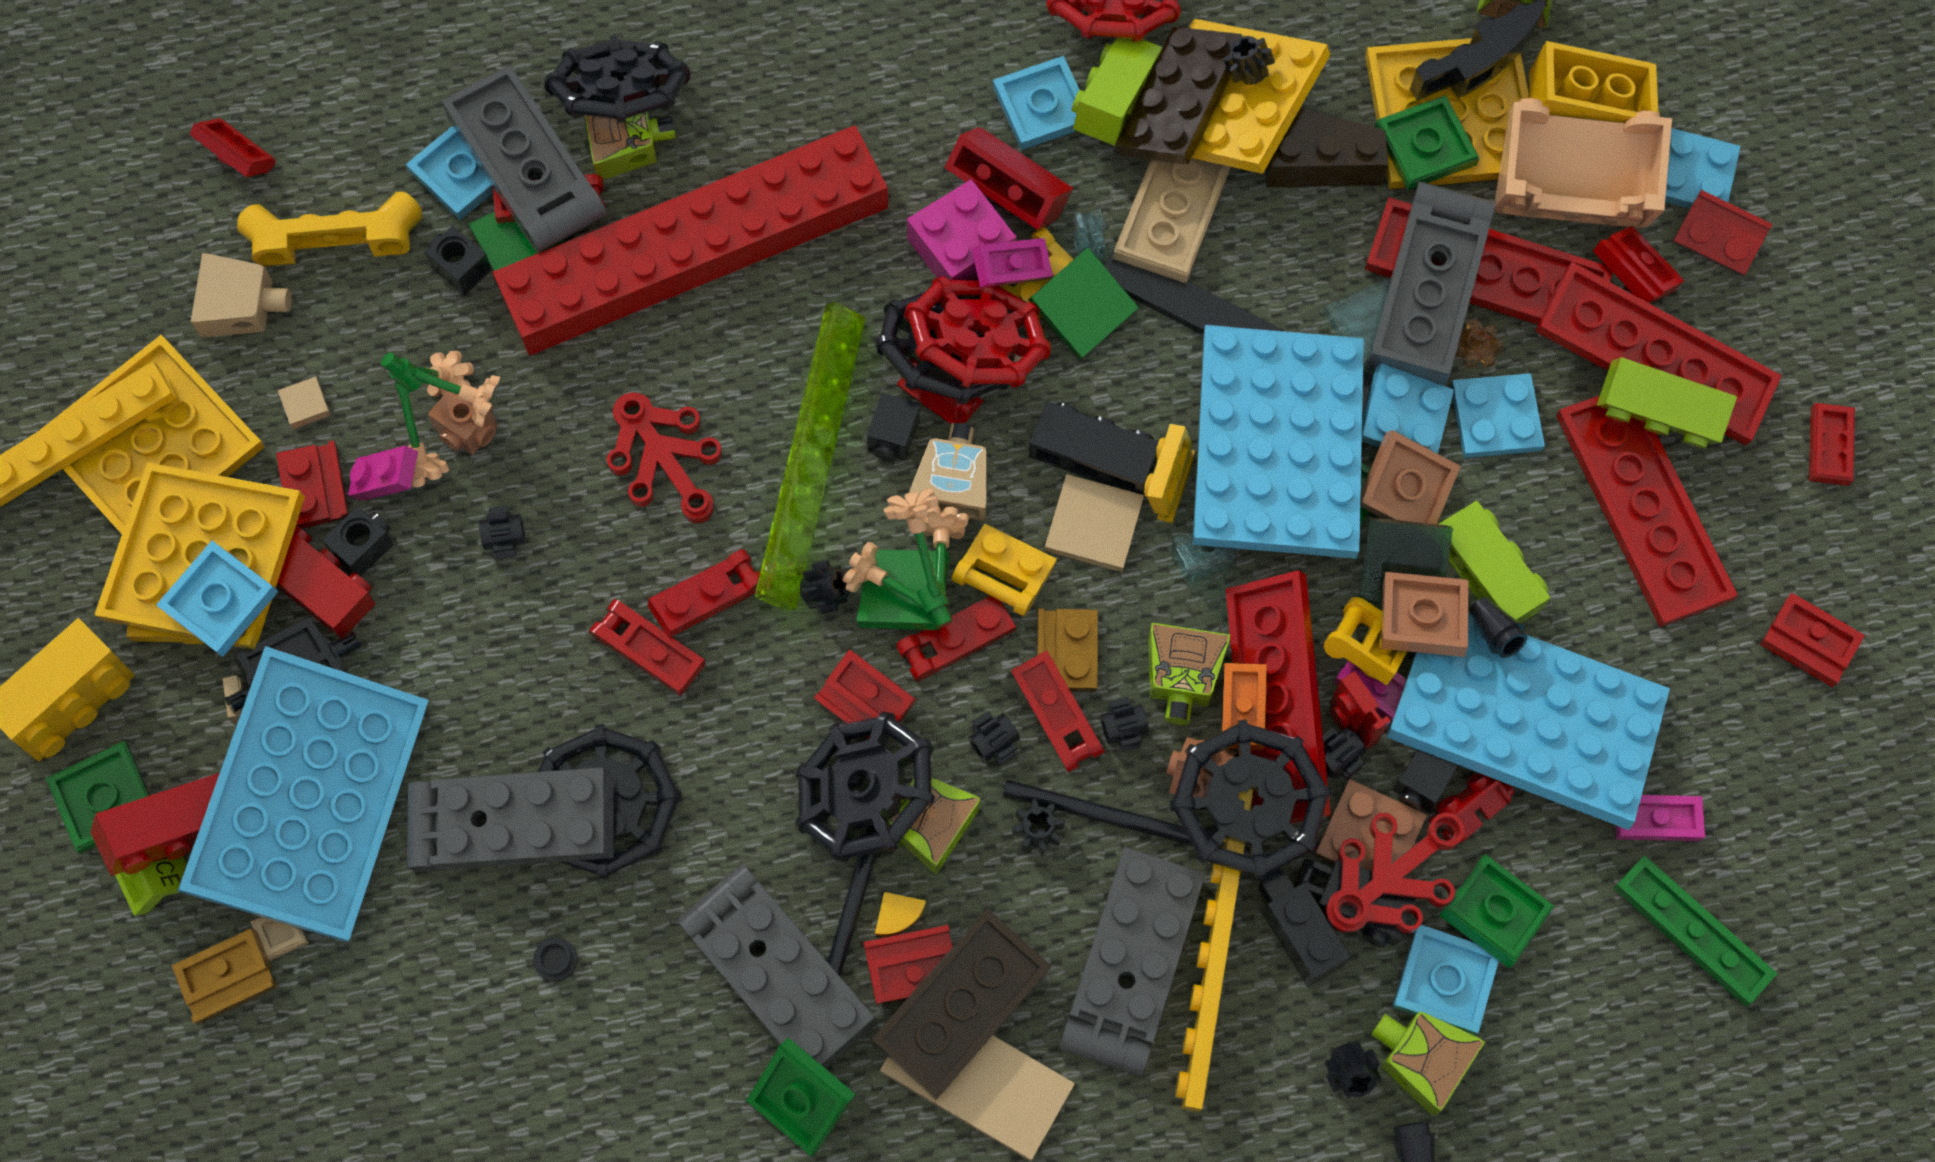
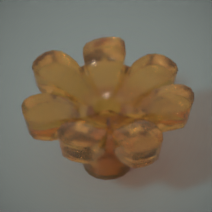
M1478 319L1470 320L1467 323V330L1462 329L1455 357L1465 355V365L1469 368H1475L1480 360L1485 367L1493 366L1495 364L1494 354H1499L1503 350L1502 341L1494 338L1497 335L1496 327L1487 325L1484 328L1481 327Z

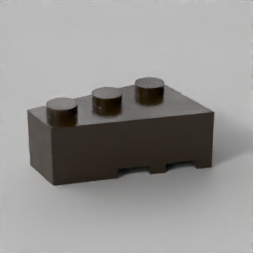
M1300 108L1265 169L1266 188L1381 186L1388 167L1385 130Z

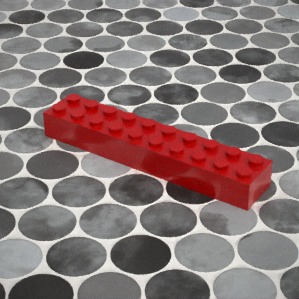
M856 125L500 268L493 271V275L528 356H531L889 208L888 187Z

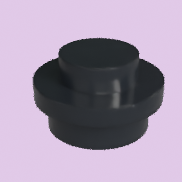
M547 939L535 950L533 956L534 967L537 973L548 981L564 980L576 968V951L571 943L565 939Z

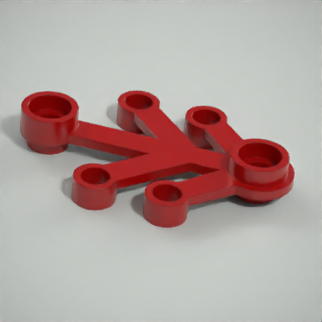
M636 392L622 395L617 399L613 407L614 420L620 426V431L615 449L611 450L607 455L609 470L618 476L625 475L631 470L632 459L630 452L636 433H638L645 443L637 479L628 487L630 501L638 507L647 506L652 502L654 497L652 485L659 463L682 497L681 509L684 517L693 523L707 521L714 512V503L711 495L703 489H696L673 455L700 459L706 465H713L722 457L719 441L712 437H706L700 442L659 435L652 424L678 427L679 431L684 434L695 433L701 424L698 411L689 406L683 407L678 411L652 407L650 400L645 395ZM630 406L640 408L638 413L634 415L626 413L627 408ZM686 416L695 418V421L690 425L681 423V420ZM709 446L717 449L715 454L711 456H706L702 453ZM618 457L627 459L626 463L620 467L614 466L613 461ZM639 488L648 490L647 495L643 498L635 497L634 493ZM700 498L704 501V504L699 508H693L690 506V502L693 499Z
M1389 813L1377 814L1369 826L1370 833L1374 838L1372 880L1360 890L1359 864L1365 856V846L1360 840L1355 838L1344 840L1337 852L1338 859L1342 863L1341 890L1330 897L1326 906L1327 918L1331 925L1339 931L1346 933L1362 929L1367 922L1395 925L1398 930L1407 934L1415 932L1423 922V915L1418 907L1408 904L1397 909L1373 905L1372 903L1381 895L1387 894L1428 899L1435 907L1447 906L1455 896V888L1450 881L1440 878L1432 882L1404 877L1437 850L1447 851L1455 848L1464 836L1465 829L1462 821L1451 813L1437 815L1427 828V836L1391 864L1392 838L1397 831L1398 824L1394 816ZM1378 821L1387 822L1390 825L1391 831L1389 833L1380 832L1377 829L1376 823ZM1437 829H1447L1450 832L1451 839L1447 841L1440 839L1437 835ZM1347 846L1356 848L1359 857L1356 859L1348 858L1344 853V848ZM1434 887H1443L1448 893V898H1437L1434 894ZM1343 905L1351 906L1355 911V917H1344L1340 912V907ZM1408 912L1414 915L1416 924L1412 926L1406 925L1402 921V913Z

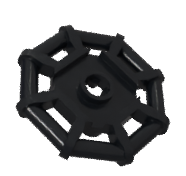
M610 36L609 41L578 50L569 48L562 53V60L554 72L549 73L545 77L544 85L545 90L550 95L556 96L565 106V112L572 117L578 118L582 115L617 119L618 123H626L627 118L656 109L668 110L674 106L675 96L682 85L689 82L691 73L689 66L679 62L669 52L668 45L663 42L655 41L650 44L619 40L617 36ZM660 66L664 68L662 70H657V68ZM572 72L578 75L577 77H569Z
M925 292L900 301L890 300L884 306L885 318L881 335L875 342L876 350L879 355L885 356L906 381L905 386L910 390L914 391L918 388L956 399L958 404H968L970 399L997 388L1003 390L1010 386L1009 384H971L967 388L961 386V381L928 360L921 361L915 354L917 345L912 328L905 319L904 314L906 306L911 302H916ZM937 302L930 310L940 314L943 311V307ZM898 328L909 333L908 339L897 337ZM929 330L931 337L937 339L935 331ZM973 331V332H976V334H977L978 337H983V336H984V335H983L982 333H980V332ZM952 352L951 357L960 361L961 357ZM1015 354L1012 357H1008L1012 362L1014 361ZM912 355L919 362L916 367L909 361Z
M883 711L877 717L843 725L836 722L829 727L830 733L804 766H799L795 773V776L799 778V817L796 820V826L799 832L807 833L831 852L833 859L836 861L846 862L850 857L887 849L894 852L901 847L899 842L924 810L934 804L936 797L932 794L930 757L934 748L929 739L916 735L897 721L895 715L891 712ZM870 736L868 741L851 744L853 739ZM890 737L904 746L895 754L884 748ZM837 749H839V751L835 755L838 758V760L832 766V768L829 765H827L825 769L822 770V768L834 755ZM914 763V787L905 785L904 767ZM866 776L870 784L865 791L860 793L858 790H855V786L860 785L862 778ZM820 784L821 802L816 804L815 785ZM902 799L909 801L890 826L886 819L895 816L900 811ZM830 815H833L841 822L836 834L823 825V821ZM874 825L879 833L854 839L855 829Z
M1243 719L1237 720L1236 725L1197 745L1190 744L1185 750L1187 757L1175 797L1169 803L1170 811H1174L1198 853L1197 859L1200 862L1208 861L1252 875L1255 880H1264L1266 874L1307 853L1310 855L1314 853L1318 848L1315 842L1328 798L1332 797L1331 787H1326L1302 744L1304 740L1297 735L1296 738L1267 730L1248 724L1247 720ZM1251 742L1281 751V754L1276 762L1250 754ZM1237 744L1239 756L1231 758L1227 763L1218 766L1210 758ZM1290 760L1293 761L1307 788L1294 789L1290 776L1283 769ZM1200 770L1212 776L1205 798L1193 797ZM1249 789L1257 791V797L1262 799V806L1255 805L1252 811L1244 809L1245 802L1238 799L1240 792L1247 793ZM1295 802H1309L1301 830L1290 825ZM1206 810L1213 819L1217 832L1210 839L1196 816V811ZM1282 833L1290 842L1264 856L1261 844L1266 840ZM1224 838L1250 846V856L1221 848L1220 845Z
M596 724L595 729L552 749L547 747L542 752L544 758L538 772L601 767L612 772L614 843L616 840L633 835L638 843L615 853L614 858L561 861V863L599 875V879H609L610 874L652 854L657 856L663 850L661 844L676 805L682 801V792L676 789L659 753L660 745L654 740L647 742L607 729L605 724ZM595 747L597 758L593 760H584L576 768H572L566 761ZM608 747L635 755V758L630 765L607 758ZM646 766L658 788L657 791L645 793L637 776V773ZM658 805L647 833L639 827L646 806Z

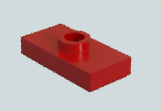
M217 118L193 123L190 136L216 154L219 161L232 166L245 177L268 173L274 168L276 162L274 157L223 119Z
M1814 403L1811 407L1809 481L1850 486L1854 481L1855 407Z

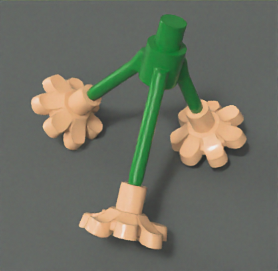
M450 351L446 358L441 352L434 353L430 357L433 365L431 368L415 366L406 358L400 359L392 352L387 353L381 361V365L389 371L390 378L396 382L395 387L401 400L410 440L408 447L418 451L412 487L425 485V477L430 480L439 479L442 477V473L449 471V467L446 461L440 460L438 454L430 453L426 455L424 444L419 442L409 397L410 392L416 391L422 384L427 383L429 384L427 392L432 397H438L441 394L443 396L447 391L458 394L457 399L472 404L473 415L471 420L481 428L484 424L485 416L491 409L492 403L489 401L494 388L500 381V376L491 375L490 378H486L484 384L479 386L478 389L472 387L470 382L465 380L464 377L473 374V366L468 362L460 363L462 354L459 351Z
M932 488L923 490L920 495L917 491L905 494V499L898 495L892 496L887 499L889 507L884 509V513L887 519L907 520L910 533L915 535L927 584L915 592L888 577L889 573L876 566L878 562L875 559L878 547L872 542H867L862 549L861 555L855 552L849 561V564L854 568L848 570L843 577V582L847 583L846 590L855 593L862 583L868 580L880 587L884 584L909 598L919 607L923 606L927 615L932 614L938 628L945 626L953 621L947 609L950 603L946 597L944 584L945 551L949 547L950 537L961 539L964 536L969 515L966 513L958 514V509L955 507H946L941 512L938 506V496H935V491ZM925 536H933V547L936 548V574H934Z

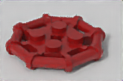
M1047 0L1046 7L1051 15L1060 16L1081 31L1082 37L1091 39L1093 36L1131 38L1133 42L1142 41L1144 35L1165 23L1176 22L1181 15L1178 0H1163L1162 2L1155 0ZM1083 10L1088 12L1090 15L1085 16L1083 14ZM1143 14V19H1140L1139 17L1136 18L1137 16Z
M941 276L932 281V286L916 302H911L906 306L904 316L910 323L917 345L915 354L921 361L928 360L962 382L961 386L967 388L971 384H1009L1013 388L1021 386L1025 383L1026 376L1040 361L1047 359L1051 353V344L1045 339L1038 318L1039 308L1033 302L1027 303L1001 286L980 288L979 280H948L945 276ZM957 296H980V298L958 299ZM937 302L944 308L940 314L930 310ZM1025 326L1028 339L1020 338L1017 329ZM929 330L935 331L937 339L931 337ZM973 331L980 332V333H982L984 336H983V337H978L977 334H976V332H973ZM952 352L961 357V360L958 361L951 357ZM1014 354L1022 357L1018 362L1014 363L1008 358Z

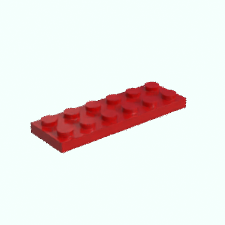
M1388 197L1364 270L1391 278L1412 204ZM1489 229L1469 303L1538 325L1566 267L1571 262L1609 282L1613 272L1606 265ZM1432 260L1434 265L1442 266L1441 262Z
M1571 262L1566 267L1535 330L1540 335L1607 371L1612 360L1622 357L1737 396L1725 435L1745 446L1753 440L1782 376L1574 262Z
M1599 396L1560 409L1556 418L1659 627H1664L1734 601L1738 594L1657 434L1644 429L1645 422L1631 418L1629 423L1607 417V409L1596 406Z
M1297 570L1227 588L1226 600L1232 663L1267 665L1265 729L1296 738L1297 735L1304 740L1302 743L1326 787H1328L1306 574ZM1264 747V750L1250 749V754L1276 762L1281 751ZM1290 760L1283 769L1290 776L1294 789L1307 788L1293 761ZM1253 790L1250 811H1252L1255 805L1262 806V799L1257 797V791ZM1329 798L1323 817L1331 816ZM1295 802L1289 824L1304 820L1309 802Z

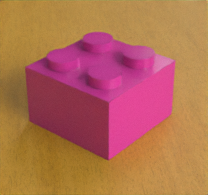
M972 179L907 218V240L937 278L945 276L948 280H978L972 249L982 244L1016 241L1015 234Z

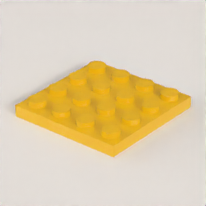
M1193 19L1189 28L1242 34L1243 37L1252 36L1257 40L1265 38L1268 48L1272 50L1275 63L1267 65L1269 76L1265 77L1261 82L1250 85L1240 80L1235 83L1232 76L1230 77L1192 156L1194 159L1263 174L1331 54L1328 45Z
M1472 38L1367 47L1365 59L1376 120L1446 95L1480 158L1476 166L1427 184L1442 185L1498 180L1510 107L1513 102L1529 98L1521 53L1493 79L1460 98H1457L1452 88L1448 87L1417 101L1410 91L1417 67L1426 60L1432 58L1438 60L1450 55L1457 47L1463 44H1470ZM1387 153L1388 167L1386 176L1389 189L1406 188Z
M162 335L158 336L44 426L46 427L148 363L153 361L160 367L177 398L63 468L65 473L121 534L123 533L147 462L229 477L265 448L261 440Z
M147 462L94 615L102 621L199 639L156 606V604L211 541H214L276 589L305 496L299 490ZM271 601L233 644L234 647L255 649Z

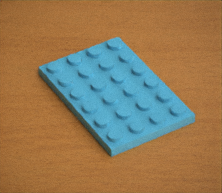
M1205 325L1203 333L1192 545L1357 559L1360 541L1364 338Z
M1468 613V649L1465 657L1415 652L1386 738L1630 830L1637 815L1670 688L1527 635L1526 644L1519 652L1511 657L1502 658L1499 654L1491 653L1473 617Z
M265 646L178 892L348 942L429 700Z

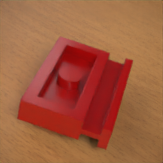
M1700 190L1673 242L1744 276L1773 224Z
M1632 225L1611 235L1607 240H1601L1592 250L1636 297L1649 304L1675 292L1685 281Z
M329 441L327 445L317 447L315 444L276 453L281 486L283 488L299 490L305 496L296 525L303 529L330 523L334 520L345 519L349 515L335 441Z
M1791 593L1785 599L1767 634L1759 645L1833 688L1839 683L1841 675L1848 667L1865 635Z
M850 649L825 681L826 684L820 692L814 696V699L846 723L877 717L883 711L893 713L896 720L901 723L917 701L914 696Z
M1355 671L1340 680L1329 702L1332 706L1329 710L1330 715L1341 730L1348 728L1356 735L1359 734L1366 750L1379 742L1390 723V719L1387 716L1381 719L1376 711L1379 704Z
M948 925L863 943L875 1005L907 1000L953 947Z

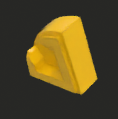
M884 892L875 936H894L910 928L921 917L926 901Z

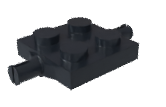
M308 617L258 642L255 649L247 648L235 654L234 661L245 677L246 688L226 696L225 701L230 706L232 713L243 708L265 646L344 672L340 657L357 648H361L358 638L356 639V634L351 632L349 635L331 643L330 640L319 632L311 617Z

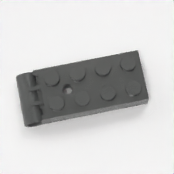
M511 65L442 100L450 123L537 253L546 250L607 216V211L600 197L591 187Z
M1418 182L1367 364L1378 366L1380 363L1429 381L1442 385L1446 384L1451 373L1496 202ZM1432 260L1441 262L1442 266L1434 265Z
M603 767L431 780V782L421 781L408 784L407 870L431 871L614 858L613 773ZM487 815L486 823L480 827L479 821L481 817Z
M1124 847L1059 1049L1142 1077L1206 873ZM1122 977H1127L1133 982V987L1124 989L1119 985L1118 980Z
M743 863L677 919L682 928L777 1041L781 1044L789 1037L825 1069L879 1022ZM765 944L766 952L764 955L754 957L755 947Z

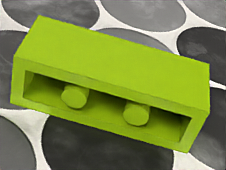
M1119 37L1116 38L1113 45L1107 43L1100 57V67H1092L1086 81V90H1079L1074 99L1071 112L1076 113L1073 130L1115 146L1163 47L1145 40L1133 42L1131 38Z
M1620 357L1612 360L1596 406L1607 409L1606 416L1626 423H1629L1630 419L1634 418L1645 422L1644 429L1650 432L1668 436L1669 431L1684 435L1682 442L1706 449L1707 444L1722 443L1737 396Z
M1476 500L1437 525L1432 536L1437 541L1442 554L1460 578L1468 580V588L1477 600L1488 597L1520 623L1543 610L1551 598L1548 594L1546 583L1538 574H1533L1524 563L1521 550L1514 542H1508L1499 530V523L1490 510L1483 509Z

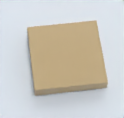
M1066 474L1044 551L1123 572L1144 495Z

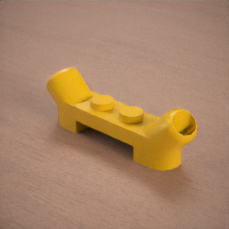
M395 192L377 211L362 213L343 211L338 215L329 216L306 214L295 219L279 220L260 204L250 205L238 216L237 229L242 236L252 243V260L256 264L276 266L295 264V250L368 243L374 257L405 254L410 250L409 232L423 219L422 208L413 197L406 192Z

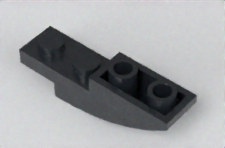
M1538 0L1529 5L1521 3L1508 14L1497 19L1494 17L1487 18L1476 26L1470 44H1463L1457 47L1450 55L1436 60L1432 58L1420 64L1416 69L1410 91L1415 99L1419 101L1448 87H1451L1457 98H1460L1493 79L1520 54L1528 43L1544 11L1545 2Z

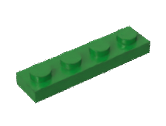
M1645 855L1637 861L1613 888L1745 1007L1752 1004L1778 974Z

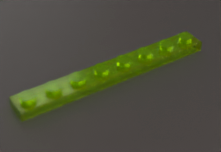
M836 301L825 305L754 595L757 599L787 611L796 610L800 596V582L804 577L803 572L806 571L866 317Z

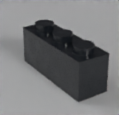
M1046 401L1029 443L1028 457L1099 483L1142 495L1147 476L1151 473L1156 461V450L1159 441L1154 440L1147 432L1141 430L1129 431L1120 428L1108 418L1101 416L1092 418L1081 414L1069 404H1053Z

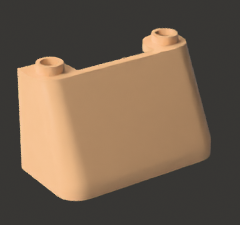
M1525 98L1518 102H1513L1509 111L1494 211L1505 215L1629 227L1632 225L1634 228H1645L1650 226L1665 209L1672 118L1660 117V113L1655 111H1640L1636 113V117L1630 118L1626 123L1551 116L1549 115V109L1542 106V101L1538 99Z

